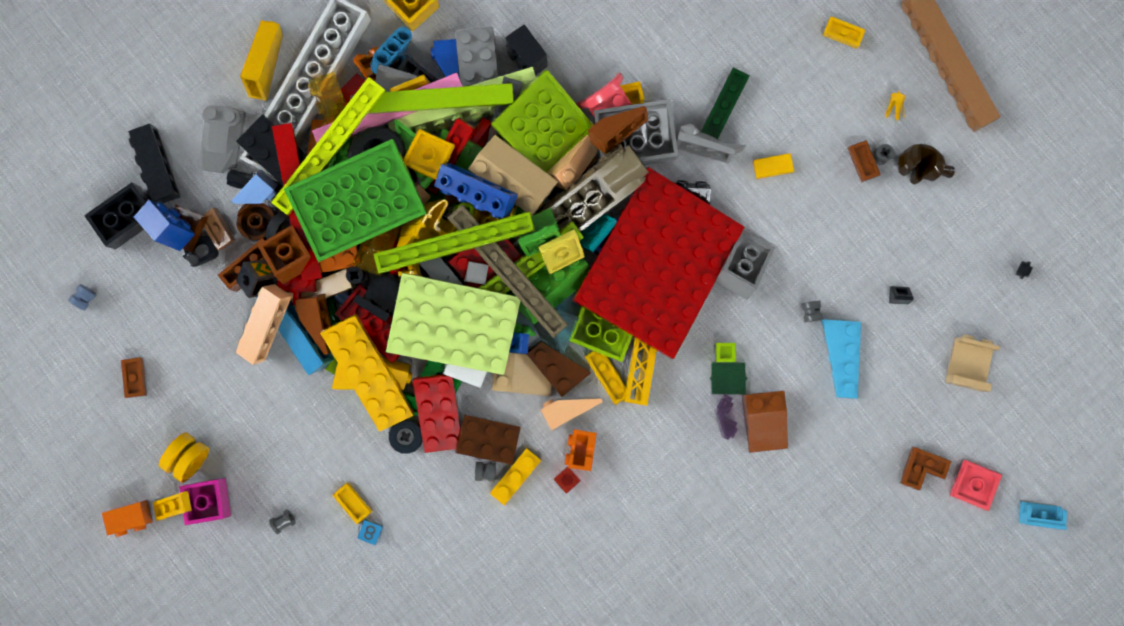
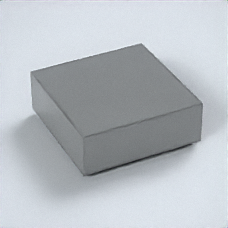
M468 261L465 281L485 285L489 265Z

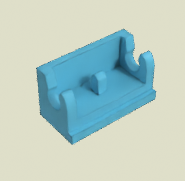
M1021 501L1019 523L1067 530V510H1063L1060 506Z

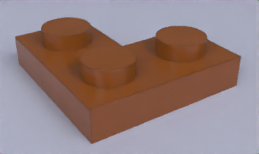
M912 447L899 483L920 491L926 473L946 479L952 461Z

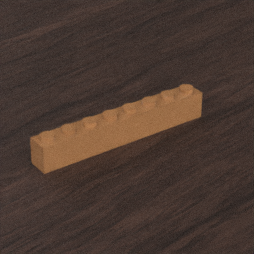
M903 0L901 2L903 12L911 20L912 28L920 36V42L929 52L930 60L937 66L939 76L946 82L948 92L955 98L959 111L963 112L968 127L972 128L973 132L999 119L1001 116L936 1Z

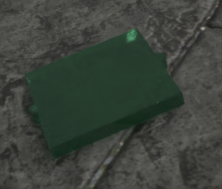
M711 363V377L709 379L711 380L712 394H746L747 377H745V363Z

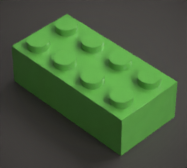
M580 259L552 274H549L546 266L528 277V280L555 308L580 288L590 268L584 259ZM511 290L506 293L516 296ZM520 301L518 311L531 323L536 324L538 320Z

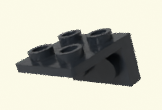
M378 273L364 296L356 295L353 302L391 325L399 284Z

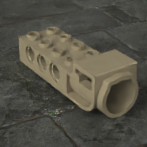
M618 144L609 153L601 157L599 163L578 178L567 190L564 189L535 214L550 208L559 230L573 221L581 232L636 190L645 181V175L649 171L629 145L623 148L621 144Z

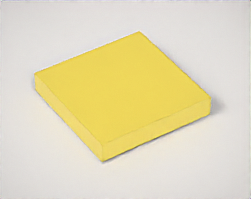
M574 229L538 247L549 274L585 257L578 235Z

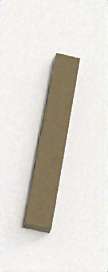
M463 205L447 217L458 231L480 225ZM496 242L474 248L553 338L568 326L566 321Z

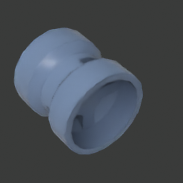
M80 284L76 289L75 295H71L68 301L75 307L85 311L89 306V301L93 300L97 294Z

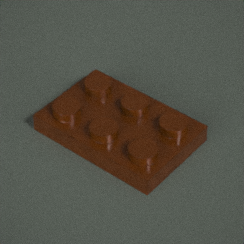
M464 415L455 453L513 465L521 427Z

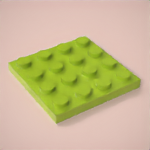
M544 70L491 123L510 146L545 172L549 171L586 135L589 136L588 129L593 125L548 70Z

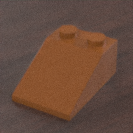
M785 391L742 395L749 453L788 449Z

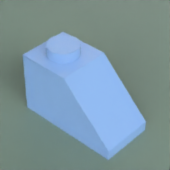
M259 170L232 199V202L234 204H262L266 199L270 201L277 193L275 189L278 187V184L262 170Z

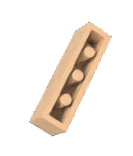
M275 284L263 286L259 290L257 301L251 309L250 318L245 324L244 333L238 342L236 350L238 355L252 365L266 360L292 298L290 294Z

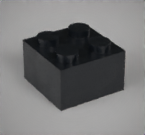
M525 24L506 37L507 45L505 46L508 50L507 54L512 61L516 60L519 65V71L533 67L534 73L537 75L548 67L546 52Z

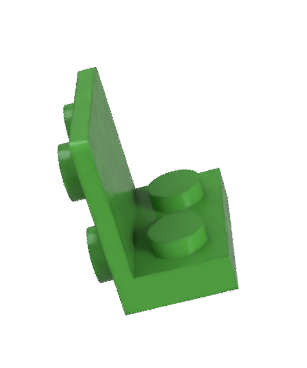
M550 208L531 216L535 232L519 236L520 247L527 257L540 252L539 246L561 236Z

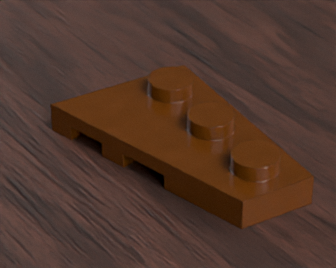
M539 341L527 352L528 357L561 397L591 374L589 370L578 365L542 341Z

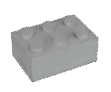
M493 27L455 31L459 75L462 86H470L499 77Z

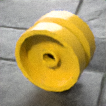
M184 432L167 447L159 460L158 466L166 473L173 472V477L176 480L185 483L200 469L210 449L202 442L195 443V437Z

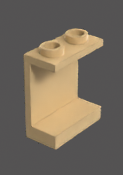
M962 335V337L955 338L945 383L981 392H991L992 384L986 383L993 351L1000 350V346L993 345L994 342L990 340H974L975 337L970 335Z

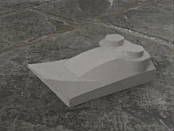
M214 105L207 106L204 109V126L198 161L201 170L224 173L230 168H237L240 145L236 140L243 134L246 117L244 111Z
M693 124L681 126L676 139L678 150L729 163L734 155L742 152L746 145L723 143L712 136L699 132L696 129L697 126Z

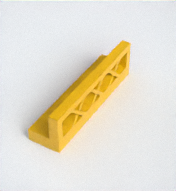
M636 338L634 339L624 402L647 406L657 350ZM641 349H643L642 360L640 362L637 358V354ZM640 368L637 382L634 377V371ZM637 387L635 400L630 399L631 390Z

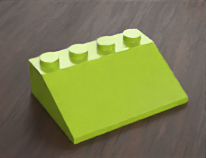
M580 305L566 341L623 362L632 336Z

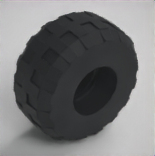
M367 128L359 132L351 140L347 155L348 159L394 139L404 159L406 155L405 144L400 135L389 128Z

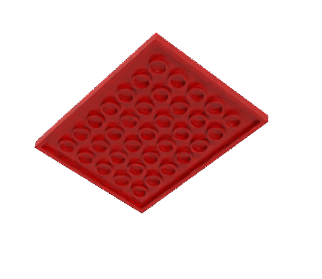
M648 167L649 173L645 175V181L633 191L615 227L610 232L572 301L668 358L674 359L715 284L726 259L745 227Z

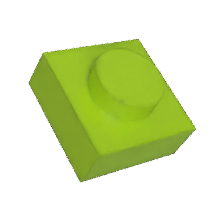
M715 343L716 362H736V343Z

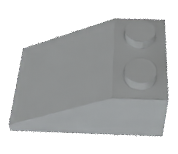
M743 230L718 274L716 283L748 300L757 290L775 247Z

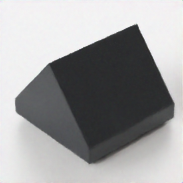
M890 286L889 303L908 305L914 300L910 287Z

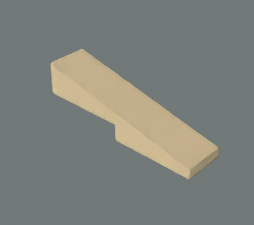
M348 269L317 280L316 292L301 293V297L325 294L327 299L356 289V286L347 280L346 272ZM289 292L288 294L292 296L291 302L293 303V293Z

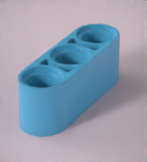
M399 27L378 48L370 65L373 73L377 74L379 64L391 68L404 54L412 39V33L409 29Z

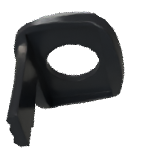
M207 235L199 237L193 252L184 250L185 255L182 257L187 260L190 266L197 267L216 259L219 252L210 236ZM199 245H206L209 249L208 254L199 258L195 253V249Z

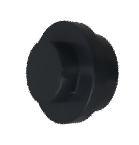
M1022 261L1015 275L1020 276V279H1023L1024 276L1029 277L1033 269L1030 266L1031 262Z

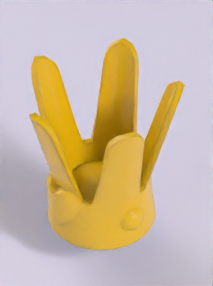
M900 91L891 94L885 118L889 117L894 105L895 119L899 120L901 107L903 117L905 118L904 101L906 96L901 94Z

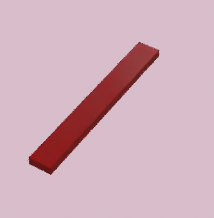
M292 123L272 126L283 186L301 165ZM293 210L289 214L291 225L295 228L311 256L300 273L302 281L323 278L320 262H318Z

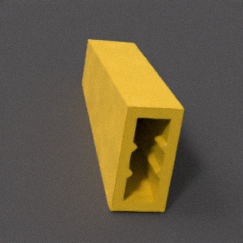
M260 21L242 69L240 78L249 98L264 101L268 99L283 38L280 24L276 22Z
M383 358L401 390H404L406 383L410 384L412 379L411 365L398 361L392 363L387 358ZM337 364L331 389L354 390L340 365Z

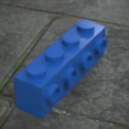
M452 163L441 164L434 184L435 187L440 189L441 193L446 195L452 194L457 197L458 201L463 203L469 202L477 210L491 212V216L497 219L511 215L518 196L517 193Z

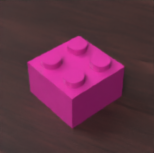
M226 478L179 486L180 493L188 491L192 510L183 513L184 525L214 521L231 516Z

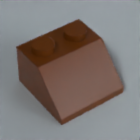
M293 225L258 245L273 274L282 284L300 275L311 258Z

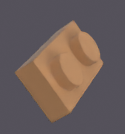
M212 208L203 215L208 218L204 228L217 250H223L235 241L234 236L217 208Z

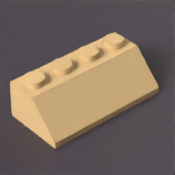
M497 135L493 136L469 167V170L474 174L517 193L518 196L515 204L526 212L530 211L531 216L539 210L558 183L555 178Z

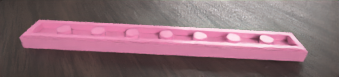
M455 73L415 90L463 86L458 74ZM417 111L367 114L349 138L354 137L367 128L382 126ZM332 123L312 130L317 143Z

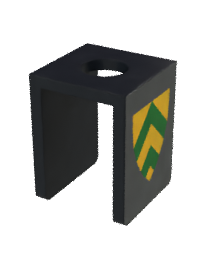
M266 259L243 262L236 282L248 298L258 297V292L263 286L273 285L270 279L277 278Z

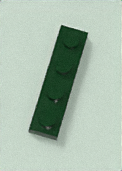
M734 67L732 68L701 133L718 140L750 75Z

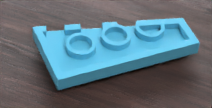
M821 320L825 333V343L829 353V363H831L836 397L858 399L861 322Z

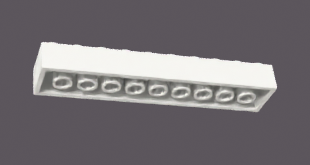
M345 0L329 1L265 114L275 126L292 123L298 147L371 21L365 10ZM244 150L240 157L242 161L273 177Z

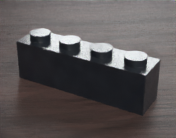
M149 123L128 131L130 135L128 140L131 147L135 150L136 155L134 158L141 168L142 173L140 175L143 182L147 185L148 190L146 193L149 200L155 203H166L180 198L181 196L158 129Z

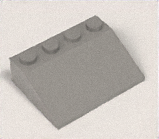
M670 99L594 110L595 123H597L602 118L645 106L647 108L648 121L620 144L623 148L629 145L644 165L672 161L678 158L679 154ZM599 150V156L601 158L605 154L601 150Z

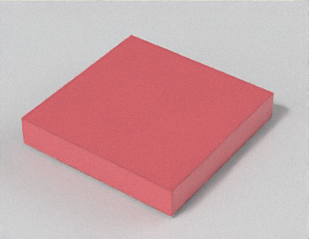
M963 459L950 496L989 511L1002 474Z

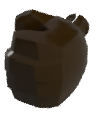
M914 144L900 154L897 163L898 172L902 176L912 171L910 182L914 185L921 182L922 179L935 181L941 175L952 178L955 173V167L945 165L944 156L936 148L926 144Z

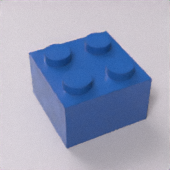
M148 200L134 216L155 242L181 251L195 235L190 229L191 225L179 217L181 214L172 207L169 209L161 202L155 203Z

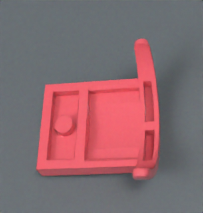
M617 73L608 84L591 96L576 102L580 109L588 108L593 116L594 110L632 104L620 87L623 81L621 73Z

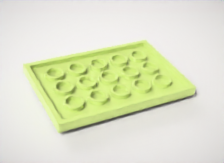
M402 272L386 352L504 375L520 300L514 295Z

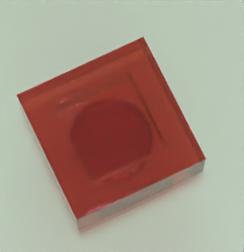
M568 466L554 478L555 482L566 494L581 481Z

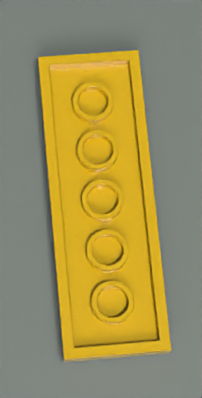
M357 314L321 331L320 334L379 432L414 415L413 409Z

